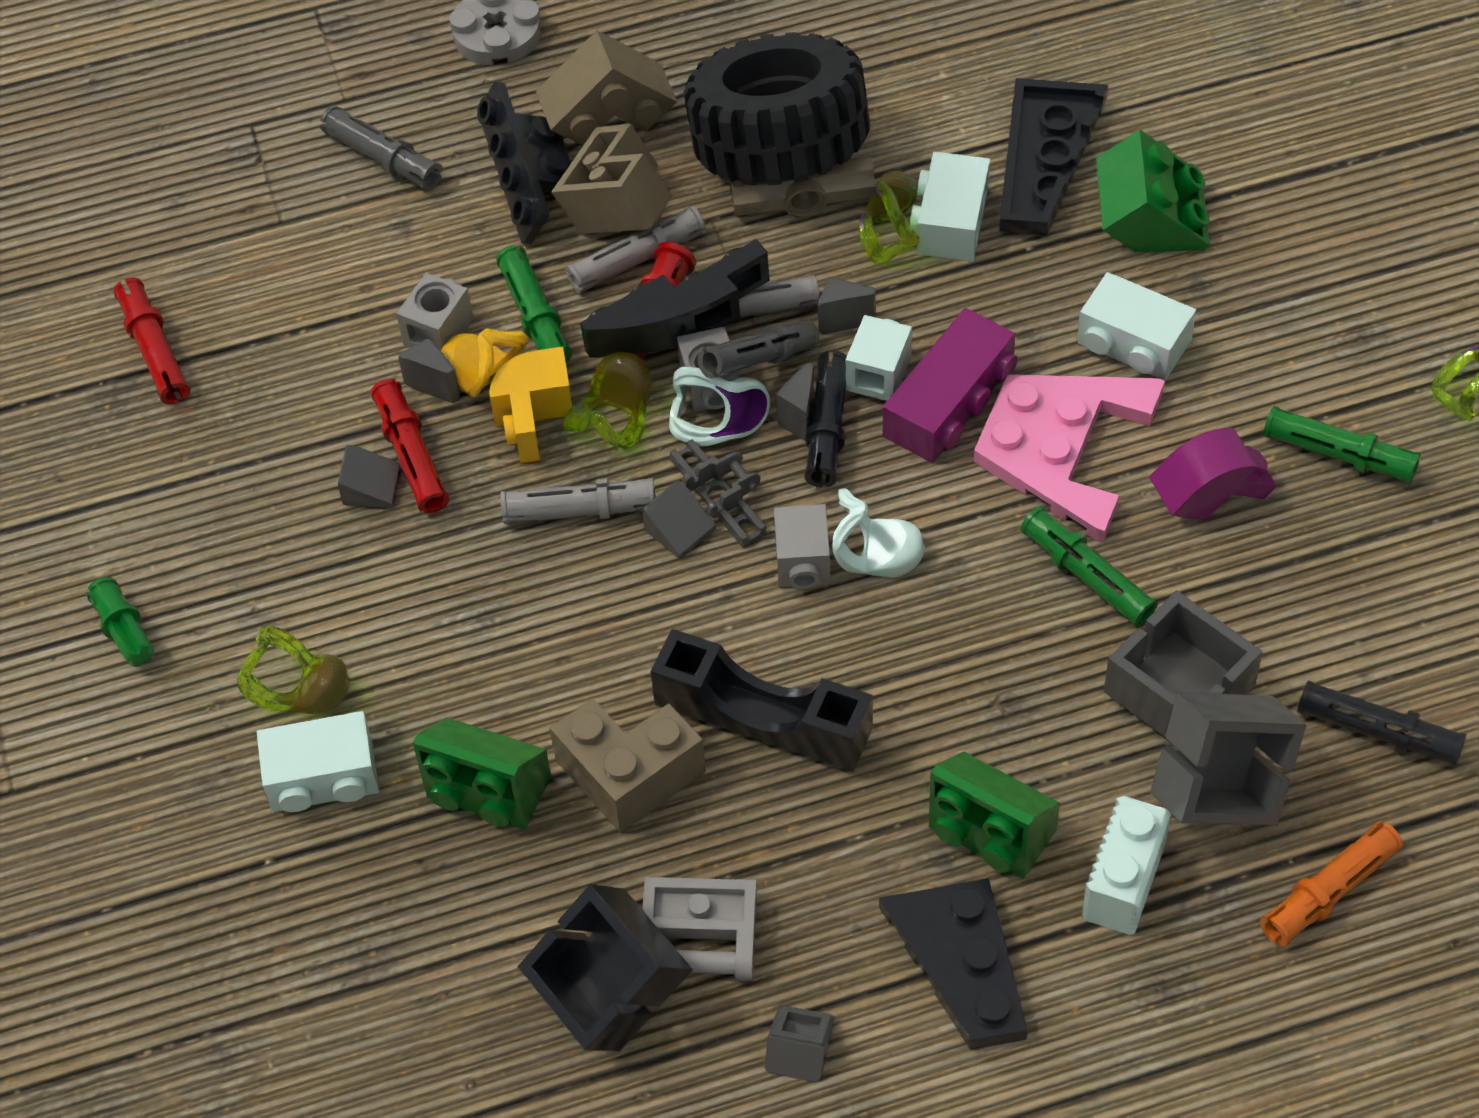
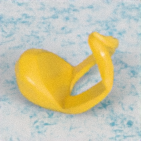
M486 328L479 335L461 333L452 336L444 344L441 352L455 368L459 390L475 398L488 384L490 377L504 363L524 351L529 342V337L522 331L505 332ZM495 345L513 348L509 353H505Z

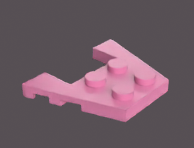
M1008 374L974 449V462L1021 493H1033L1051 505V512L1065 521L1069 517L1087 528L1086 534L1096 541L1104 542L1118 507L1119 495L1071 481L1098 414L1103 412L1150 426L1164 393L1165 380L1158 378Z

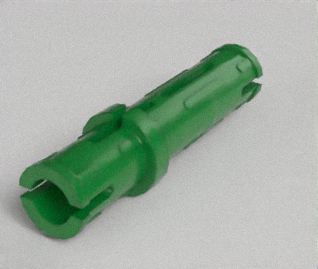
M515 245L505 247L498 253L496 262L522 315L523 320L521 324L524 333L529 339L533 340L537 350L563 346L565 362L567 363L571 359L572 350L560 330L561 318L557 310L548 304L537 276L529 263L526 251L521 246L518 249Z
M1277 406L1272 407L1263 431V437H1270L1355 465L1354 471L1364 474L1368 469L1405 481L1406 484L1412 483L1421 458V453L1412 452L1378 441V435L1367 432L1365 436L1321 421L1279 409Z
M1042 506L1036 507L1024 519L1020 531L1024 535H1028L1052 556V564L1060 570L1067 568L1098 596L1130 620L1136 628L1146 623V620L1155 612L1158 602L1154 598H1150L1117 568L1113 567L1087 545V538L1079 531L1071 532L1048 514ZM1059 539L1083 560H1077L1054 540ZM1096 571L1122 591L1123 594H1118L1094 573Z

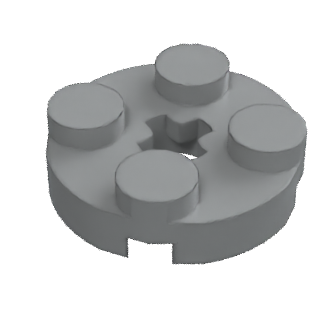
M462 0L450 14L451 32L457 51L466 59L477 64L493 65V59L507 57L508 63L518 61L531 53L540 41V12L538 5L533 0ZM495 23L504 24V27L494 26L488 29L489 25Z

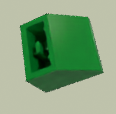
M1140 129L1096 158L1102 229L1104 232L1134 252L1204 250L1210 246L1208 232L1209 215L1205 206L1203 189L1205 180L1197 166L1185 162L1171 152L1165 143L1154 140Z
M448 717L418 733L413 741L427 798H430L433 803L447 810L455 811L461 808L479 814L485 821L495 826L506 827L509 824L526 830L551 779L546 749Z
M964 751L936 764L930 773L929 828L933 829L935 834L944 842L952 846L962 845L979 854L993 869L1004 873L1010 871L1024 879L1057 830L1060 802Z

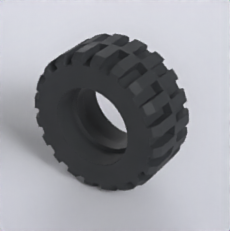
M786 32L785 35L781 36L767 34L751 41L748 39L738 41L733 47H723L715 51L712 58H704L698 63L696 70L691 72L685 84L684 99L694 154L709 172L714 175L718 174L722 179L730 182L741 180L744 185H757V183L782 185V181L795 180V182L807 180L808 176L816 173L819 175L832 171L834 165H843L850 160L853 153H857L870 131V117L862 63L847 45L844 46L839 40L834 38L826 40L819 34L810 33L808 36H804L798 32Z

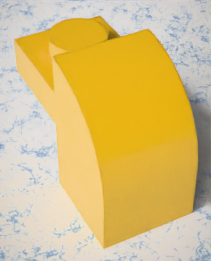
M563 346L530 351L515 356L499 368L491 381L489 395L495 427L504 426L507 445L517 444L520 464L540 461L534 421L574 415Z

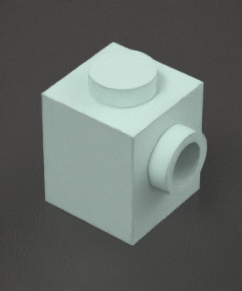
M864 315L846 357V391L888 401L900 386L911 359L912 327L899 324L891 319H879Z

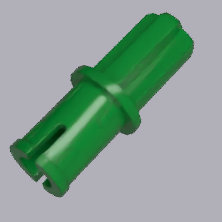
M103 577L95 580L89 585L88 589L91 592H86V596L101 619L100 628L104 636L115 641L121 654L129 662L130 666L139 667L144 661L151 660L154 655V649L139 625L141 615L138 609L126 601L114 578Z

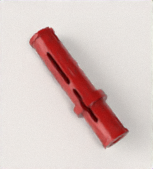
M135 277L126 278L125 282L131 294H126L121 282H118L113 289L114 296L125 315L123 323L129 337L136 340L159 392L158 395L161 402L168 405L177 404L179 402L172 387L177 388L183 400L189 396L191 389L179 368L162 330L163 318L158 309L152 307L145 292L143 282Z
M395 379L382 380L371 388L370 395L383 421L381 425L385 440L393 444L419 511H423L424 514L438 512L449 503V496L442 485L433 460L421 436L420 430L422 425L416 412L410 410L399 381L396 382Z

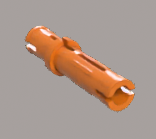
M1383 821L1376 822L1363 836L1349 845L1316 875H1313L1310 879L1302 878L1293 885L1292 894L1260 919V926L1268 939L1276 945L1279 943L1280 947H1285L1308 925L1316 920L1323 921L1331 915L1333 905L1353 890L1381 864L1403 848V841L1396 829L1388 823L1384 824Z

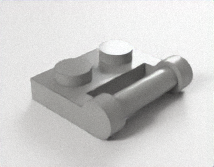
M645 877L642 910L666 938L736 940V952L677 950L693 969L691 973L735 975V980L753 981L757 880Z

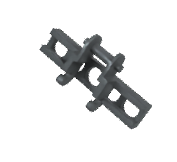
M693 439L687 442V447L684 449L670 451V461L683 475V484L688 489H694L707 504L706 511L710 517H718L742 548L766 536V526L743 500L744 495L757 488L761 478L756 472L748 474L741 466L743 456L740 452H732L719 460L715 456L708 458ZM694 456L699 460V463L691 468L683 458ZM733 472L739 480L733 482L730 488L722 477ZM713 478V480L710 483L703 484ZM716 489L725 491L720 494L719 501L711 500L708 497L709 493ZM738 507L741 510V514L736 518H732L728 511ZM749 523L756 529L755 532L747 535L739 525Z

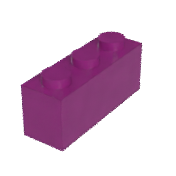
M964 308L883 405L882 437L934 463L945 448L950 450L957 444L962 435L964 424L972 414L978 416L982 413L990 399L991 391L998 382L1004 383L1008 374L1012 375L1018 361V357L1014 355L1016 333Z

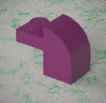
M1234 428L1215 429L1190 439L1173 451L1149 476L1172 516L1206 521L1231 494L1265 499L1277 487L1267 471L1268 464L1266 459L1253 447L1245 446Z

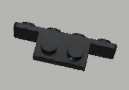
M494 81L487 95L479 102L477 118L482 125L488 143L489 154L493 157L499 175L500 187L504 190L511 211V219L516 226L520 241L524 244H532L549 216V209L544 195L553 196L552 190L570 166L571 161L562 135L550 130L546 117L515 113L505 83Z

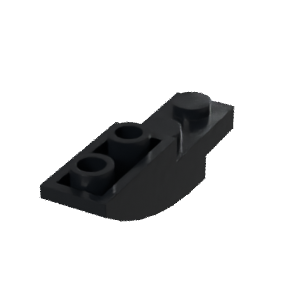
M755 239L742 248L732 249L720 261L703 271L688 275L675 287L664 274L649 283L638 285L629 295L608 307L597 309L588 319L580 323L585 352L590 358L640 355L677 346L678 336L720 328L741 318L739 299L770 281L768 252Z

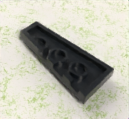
M1015 78L1000 214V232L1048 234L1106 102L1108 85Z

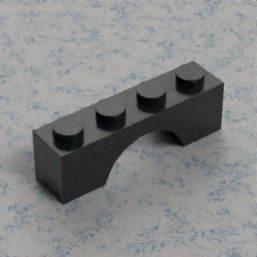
M671 629L650 671L655 705L664 707L670 704L678 713L852 772L855 770L873 729L872 694L823 678L815 685L807 688L778 686L759 679L741 668L730 658L721 644L675 629Z

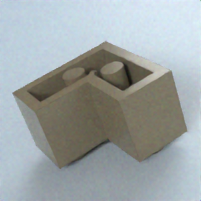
M598 30L536 90L550 130L583 146L596 127H603L614 116L647 131L677 103L661 63Z
M631 124L596 127L551 192L580 234L651 229L659 221L661 212L672 197L656 172L659 165Z
M592 698L549 728L555 761L620 833L706 772L703 739L670 704H667L632 730L625 733Z

